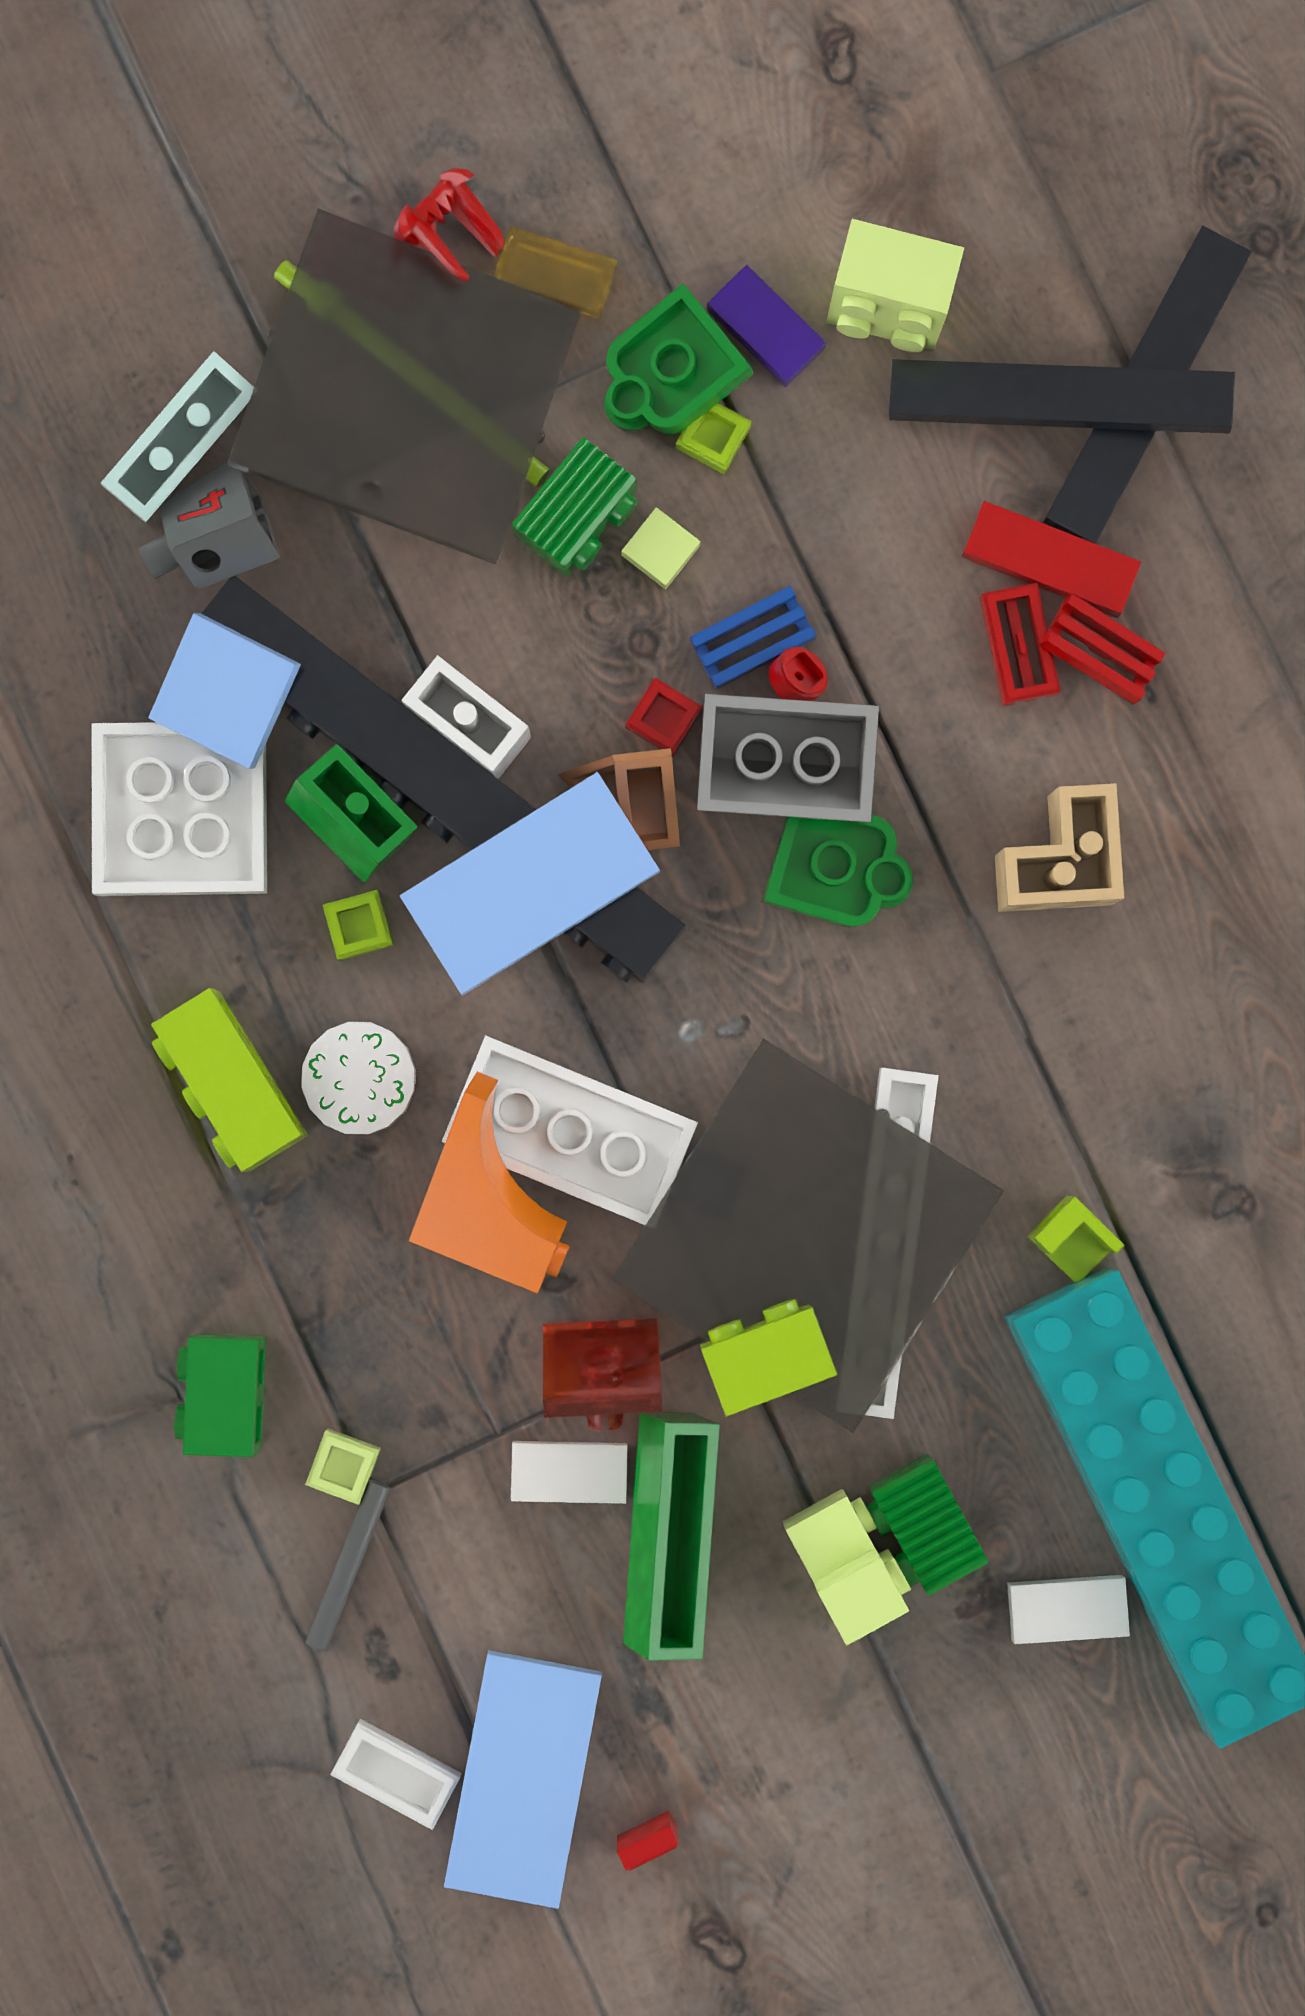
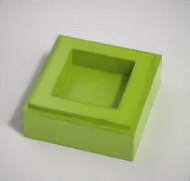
M718 403L682 431L676 442L675 449L725 475L751 428L752 421Z
M378 890L323 904L337 960L341 961L394 946Z

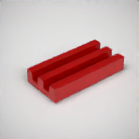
M1038 583L982 593L980 602L1003 706L1013 705L1015 702L1033 701L1044 696L1052 697L1059 695L1061 689L1053 653L1040 646L1048 629ZM1016 599H1026L1043 684L1035 685ZM997 603H1004L1022 686L1019 689L1014 687Z
M1073 593L1064 599L1040 643V646L1132 704L1142 699L1146 692L1144 687L1147 683L1151 682L1156 673L1154 671L1156 665L1161 663L1166 654ZM1062 631L1066 632L1088 646V649L1103 659L1110 660L1135 676L1133 681L1128 680L1059 635Z

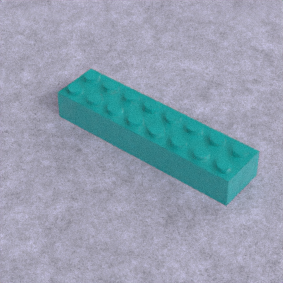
M1104 1267L1087 1275L1078 1282L1066 1285L1004 1315L1005 1321L1206 1736L1221 1749L1305 1708L1304 1652L1119 1270Z

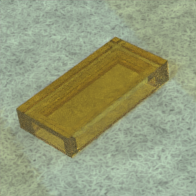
M510 226L493 281L496 286L600 319L617 270V260Z

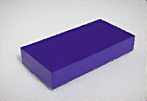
M748 265L742 268L707 303V311L785 387L825 349L826 342Z

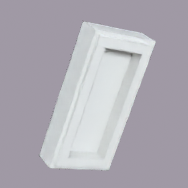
M513 1441L511 1501L626 1504L628 1443Z
M1122 1575L1007 1582L1011 1639L1014 1644L1130 1636L1126 1580Z
M359 1719L330 1775L433 1830L460 1779L461 1772L372 1724Z

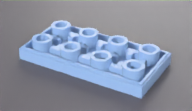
M596 772L399 896L463 996L660 873V870L603 779Z
M488 1650L445 1877V1888L559 1909L602 1671Z

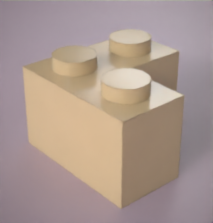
M1117 784L1061 786L1056 788L1047 796L1050 845L1006 847L995 855L998 912L1111 906L1123 900L1124 886Z

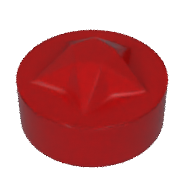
M802 647L786 649L772 662L769 668L771 686L781 699L814 701L827 687L828 677L823 663L814 653Z

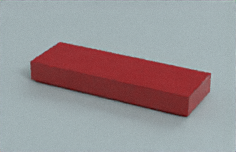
M983 501L961 556L1029 584L1037 582L1038 587L1065 598L1073 593L1099 611L1117 618L1123 612L1142 563L1139 560L987 501Z

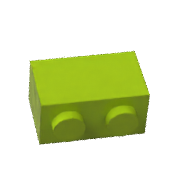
M796 1299L788 1300L763 1310L765 1320L743 1328L739 1319L707 1331L711 1341L700 1344L726 1417L837 1375L814 1310L809 1304L798 1307Z

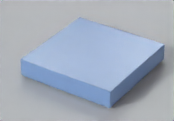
M193 613L148 718L248 769H253L259 761L301 664L201 613Z

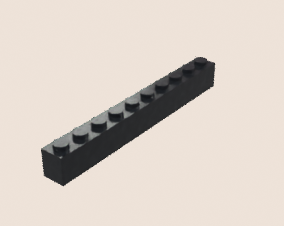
M237 576L228 579L201 613L300 663L301 666L284 702V705L292 710L286 719L311 739H314L320 732L333 743L338 744L361 769L365 767L381 779L378 786L398 807L403 809L409 801L425 813L426 816L420 823L448 844L454 836L473 850L537 810ZM636 887L562 934L580 948H583L587 941L595 945L606 954L600 963L625 983H628L633 976L644 983L684 932L686 925Z

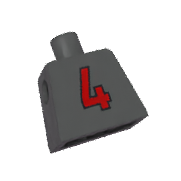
M237 457L227 461L164 501L159 510L165 535L139 548L140 556L153 578L156 579L181 566L193 586L201 589L280 558L264 500Z

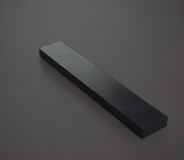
M1202 226L1126 368L1189 370L1252 251ZM1093 428L1043 522L1051 527L1096 544L1156 431Z
M892 359L889 420L1230 434L1233 424L1235 372Z

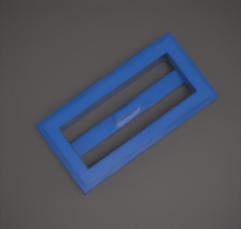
M791 586L690 637V642L715 690L774 661L786 649L801 647L816 639L817 635L812 625L810 626L806 620V614L802 606H799L796 601V595ZM785 605L787 613L709 652L706 645ZM792 624L796 626L797 633L721 672L719 671L716 663Z

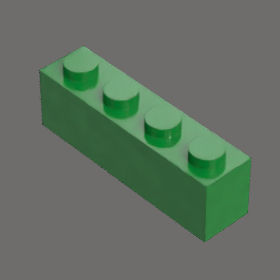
M640 1412L623 1644L648 1661L703 1660L720 1424L695 1413Z

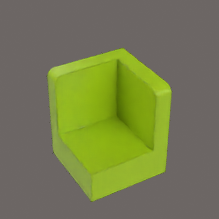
M1066 1196L1027 1235L1073 1282L1084 1279L1109 1252L1117 1254L1125 1246L1074 1196Z

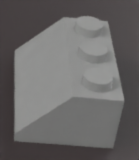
M705 694L697 811L871 822L879 706Z

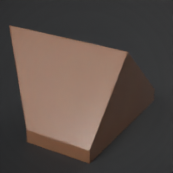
M671 748L611 755L558 774L572 788L598 772L647 850L680 847Z

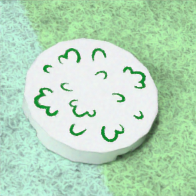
M346 1022L328 1029L311 1045L302 1065L301 1088L309 1109L324 1125L344 1134H372L390 1127L407 1111L415 1091L416 1067L408 1047L394 1032L372 1022Z

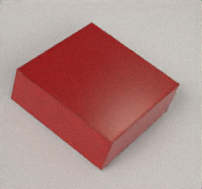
M654 678L626 722L625 728L658 749L671 748V754L674 757L702 712L703 706L659 679Z
M669 1810L617 1835V1854L625 1871L628 1869L631 1871L676 1849L677 1845H679L678 1828Z

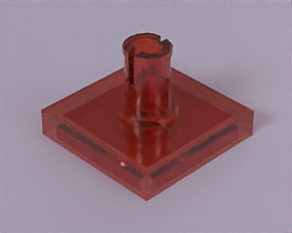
M658 1318L543 1324L544 1418L586 1416L587 1424L592 1430L603 1431L602 1415H607L608 1431H613L623 1424V1414L663 1412Z

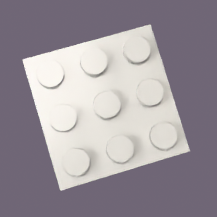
M157 722L92 723V894L96 896L267 894L266 745L256 767L248 769Z

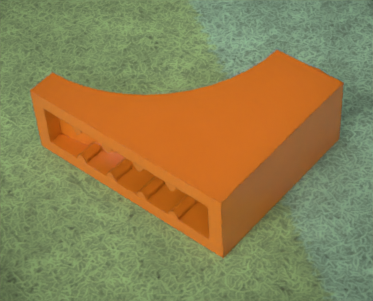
M477 1071L464 1091L409 1241L538 1294L546 1274L557 1278L570 1247L560 1242L567 1221L540 1207L529 1198L511 1177L498 1151L493 1131L492 1107L498 1080Z

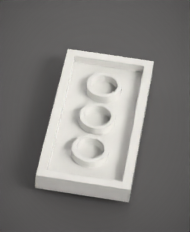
M485 1035L442 1142H446L464 1091L476 1072L488 1075L498 1080L492 1107V1123L497 1148L507 1169L655 1229L698 1122Z

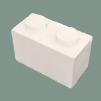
M438 655L402 699L405 708L497 779L501 777L531 739L528 725Z

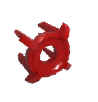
M452 168L439 175L442 180L434 186L435 189L431 191L430 195L424 197L414 209L407 204L401 210L394 226V243L398 251L408 243L445 282L455 288H463L465 284L463 280L468 281L469 275L435 232L436 222L444 224L445 221L442 215H447L448 212H451L493 257L499 255L498 249L504 248V238L499 227L465 183V181L474 176V173L467 169Z

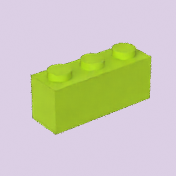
M208 988L151 1024L158 1035V1038L152 1041L157 1055L170 1071L176 1067L188 1084V1087L182 1090L186 1102L199 1119L207 1115L218 1133L216 1137L212 1138V1143L229 1168L237 1164L241 1172H250L308 1136L220 991Z

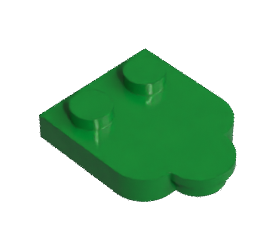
M682 283L619 335L610 345L606 363L615 381L609 386L605 394L604 408L610 421L619 429L638 431L650 425L660 433L676 434L685 430L690 424L707 413L751 377L754 372L749 363L695 296Z
M871 814V822L785 817L761 902L842 927H857L871 921L880 908H892L905 901L913 887V873L907 861L900 855L895 854L897 849L896 834L892 826L881 817Z

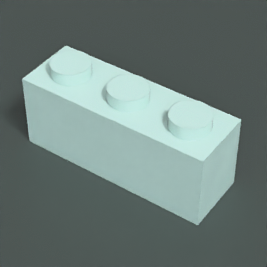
M213 351L102 480L101 485L142 521L146 522L255 396L258 390Z

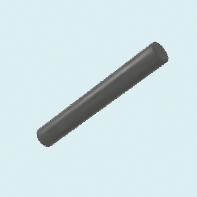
M369 1480L305 1642L316 1650L327 1651L384 1508L391 1487L382 1482Z

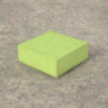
M656 507L623 548L621 554L666 590L698 550L701 541Z
M327 1428L305 1485L359 1505L381 1448Z

